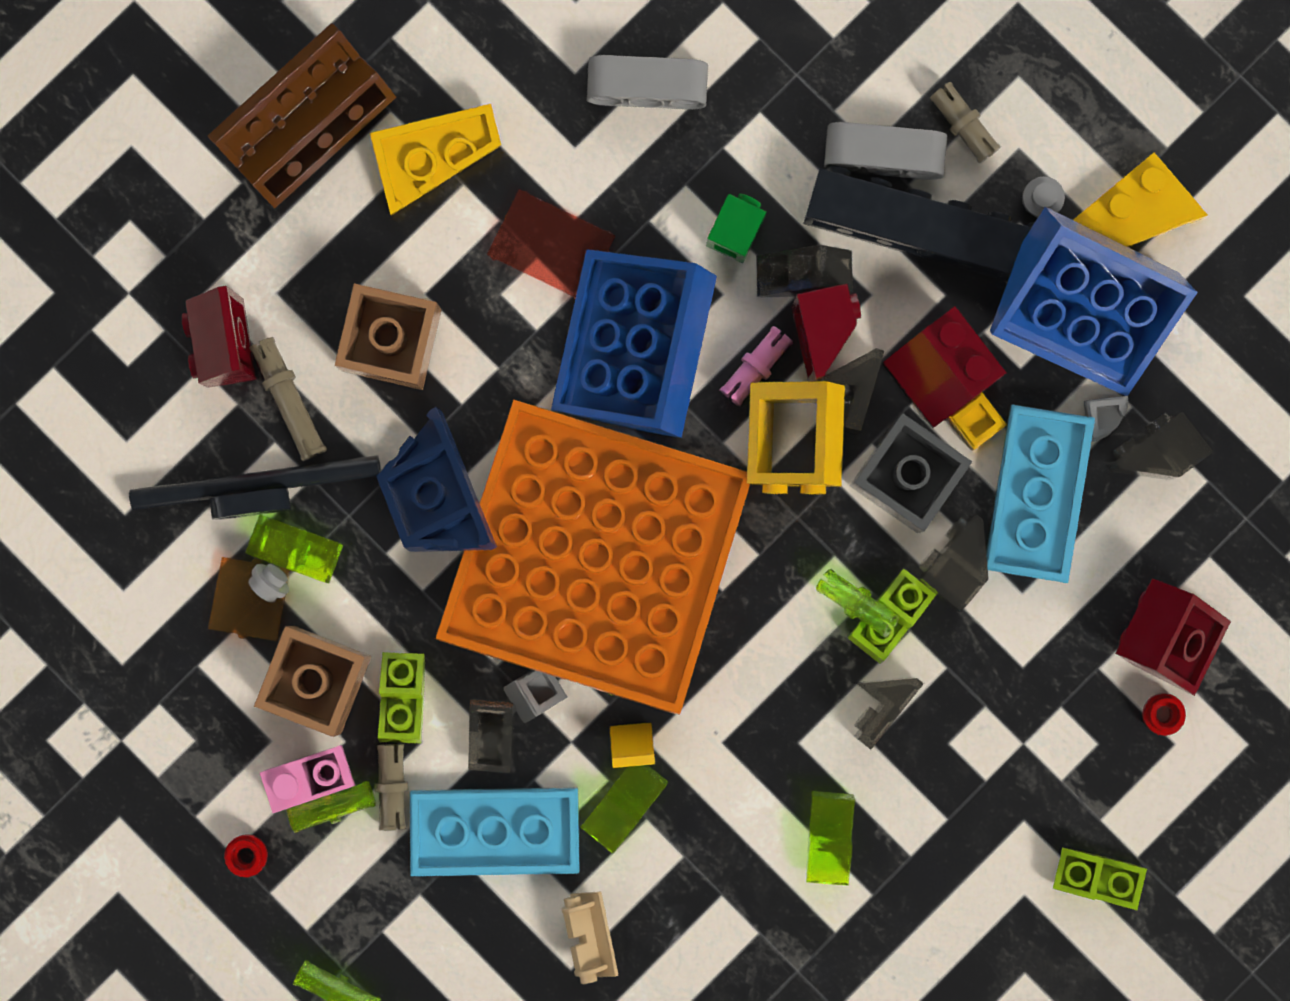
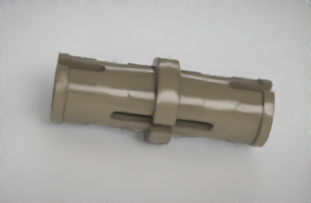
M948 82L943 86L944 89H938L930 97V100L934 102L951 124L950 131L954 137L957 135L961 137L980 164L987 157H991L1001 146L997 144L980 122V113L976 109L971 110L953 87L952 82Z
M404 744L377 745L378 783H374L375 792L379 793V830L394 831L396 828L398 830L406 829L404 791H408V782L404 781Z

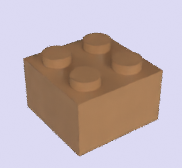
M354 283L334 366L342 372L423 390L442 309L437 302Z
M285 626L254 707L331 737L341 735L372 656L299 627Z

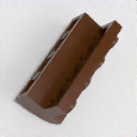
M331 23L208 135V138L275 209L386 108L396 96L380 75L360 57L342 32Z

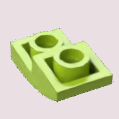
M903 568L847 638L881 664L886 660L907 630L916 623L937 594Z
M382 652L379 694L381 696L378 728L379 742L421 743L425 681L424 654Z
M1062 847L1053 889L1138 910L1147 868Z

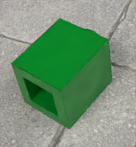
M740 193L738 197L728 194L709 233L706 247L743 264L767 211L760 209L761 203L748 195Z

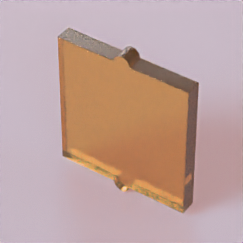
M222 557L208 629L238 634L240 639L251 636L277 641L285 597L277 598L275 602H268L251 589L248 580L252 577V569L257 564H261L259 559H253L252 562ZM278 567L286 574L289 581L291 569Z

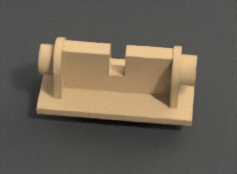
M601 891L570 894V897L564 899L565 907L561 908V911L564 915L568 939L579 937L580 944L570 947L575 976L580 977L581 984L595 982L597 977L618 976L615 953Z

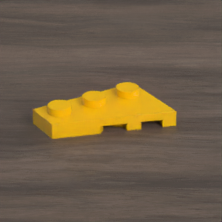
M491 104L370 133L390 215L395 214L502 146Z
M1154 152L1074 218L1073 221L1129 248L1134 244L1165 234L1188 223L1201 220L1208 216V214Z

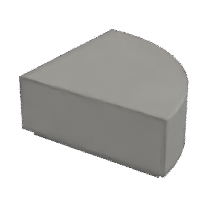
M1128 396L1084 401L1085 416L1095 418L1091 442L1107 437L1119 426L1127 412Z

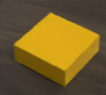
M982 392L947 418L971 451L1007 426Z
M652 723L610 726L613 768L655 764Z

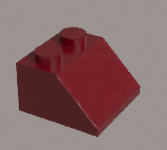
M848 284L797 294L791 309L808 381L822 380L857 326V319L861 318L858 296L856 293H849Z
M220 286L186 300L187 313L182 314V325L186 337L192 339L194 353L189 354L188 362L193 379L198 378V383L207 388L257 380L253 354L249 350L251 341L244 299L228 286Z
M956 306L883 362V365L932 428L936 427L1006 374V371Z
M1152 578L1147 590L1139 598L1138 608L1128 628L1124 630L1120 637V645L1115 654L1133 666L1195 696L1231 621L1195 594Z

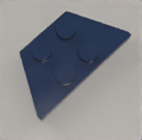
M435 407L426 415L430 420L415 438L409 436L399 448L398 455L389 461L377 475L403 547L410 552L492 550L497 547L443 412Z

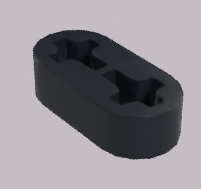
M286 488L209 498L212 520L240 518L291 510L289 490Z

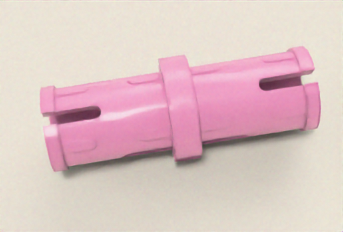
M775 326L770 329L771 331L751 354L746 353L742 357L743 364L726 384L719 389L728 399L731 396V401L739 407L750 394V383L760 382L761 379L767 380L771 375V367L793 344V341L786 334L782 336L780 334L781 330Z

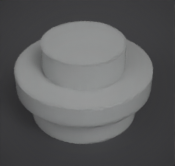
M1044 176L1030 181L1022 195V202L1026 211L1036 218L1039 217L1044 207L1058 213L1065 200L1064 190L1060 183L1053 178Z
M257 564L252 569V577L248 580L251 589L265 601L275 602L277 598H284L289 592V587L286 583L288 578L277 566L273 564H268L267 566Z

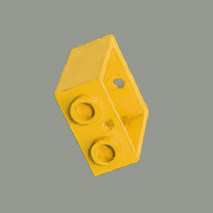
M829 381L750 383L747 483L762 485V493L787 494L788 486H801V494H826V487H841L845 386ZM774 403H817L814 473H772Z

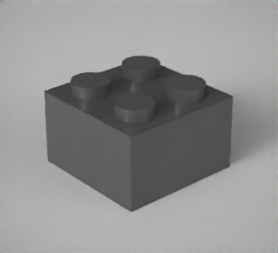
M902 413L895 419L849 486L916 533H921L929 526L972 464V461Z

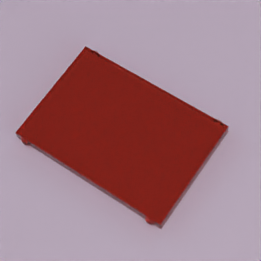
M519 189L487 256L576 299L586 250L608 252L616 236L610 231L594 226L530 195L527 191Z

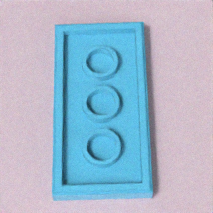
M1010 405L984 570L1068 583L1095 418Z
M578 787L411 790V876L579 873Z

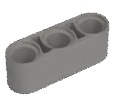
M614 55L593 56L588 61L587 101L604 106L701 109L706 107L708 64L695 59Z
M849 122L830 123L827 127L824 167L828 169L829 166H837L859 174L924 180L941 179L944 177L947 134L924 129Z

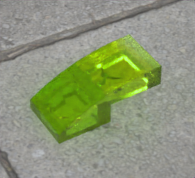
M259 514L245 554L329 584L344 544Z
M648 765L627 767L580 828L610 852L614 853L665 789L668 781Z
M812 791L806 882L849 886L852 856L851 837L855 806L854 794Z

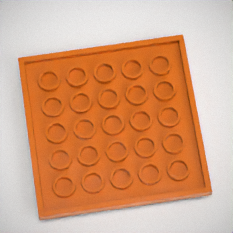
M513 400L480 501V506L497 547L492 550L464 551L436 635V640L680 715L750 484L747 483V471Z

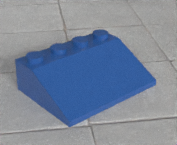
M1044 207L1022 242L990 332L998 338L1124 396H1128L1198 292L1179 272Z
M586 250L551 411L644 432L682 438L717 276L697 263Z

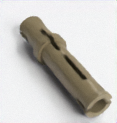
M274 337L259 341L260 345L253 344L249 347V350L253 354L265 379L262 385L265 391L271 392L301 455V460L306 461L316 457L317 453L322 454L327 449L323 445L293 382L296 376L293 370L287 369L275 344Z

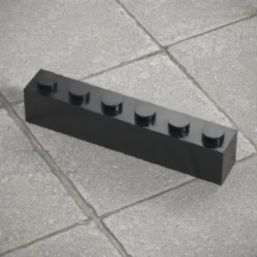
M829 166L828 170L819 169L803 224L1006 282L1009 280L1022 242L1034 225V223H1028V226L1013 223L1011 216L1000 212L990 211L988 215L972 211L970 204L962 201L949 200L945 204L931 200L932 195L923 190L908 189L906 193L892 189V183L880 178L870 177L868 181L851 177V171L837 166Z

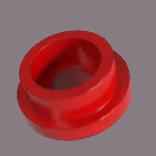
M1159 693L1146 701L1142 716L1145 725L1150 731L1158 735L1167 736L1178 732L1182 728L1186 719V711L1183 703L1176 696ZM1162 706L1167 707L1170 713L1169 718L1165 722H1160L1157 718V710Z
M249 834L234 838L225 850V863L228 869L239 877H251L258 874L265 867L268 858L267 848L263 841ZM243 848H249L253 851L254 859L251 863H246L241 859L240 852Z

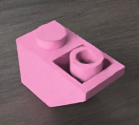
M342 745L260 772L272 813L355 786Z

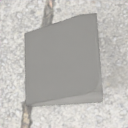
M531 670L504 687L506 695L524 723L567 698L556 677L535 670Z

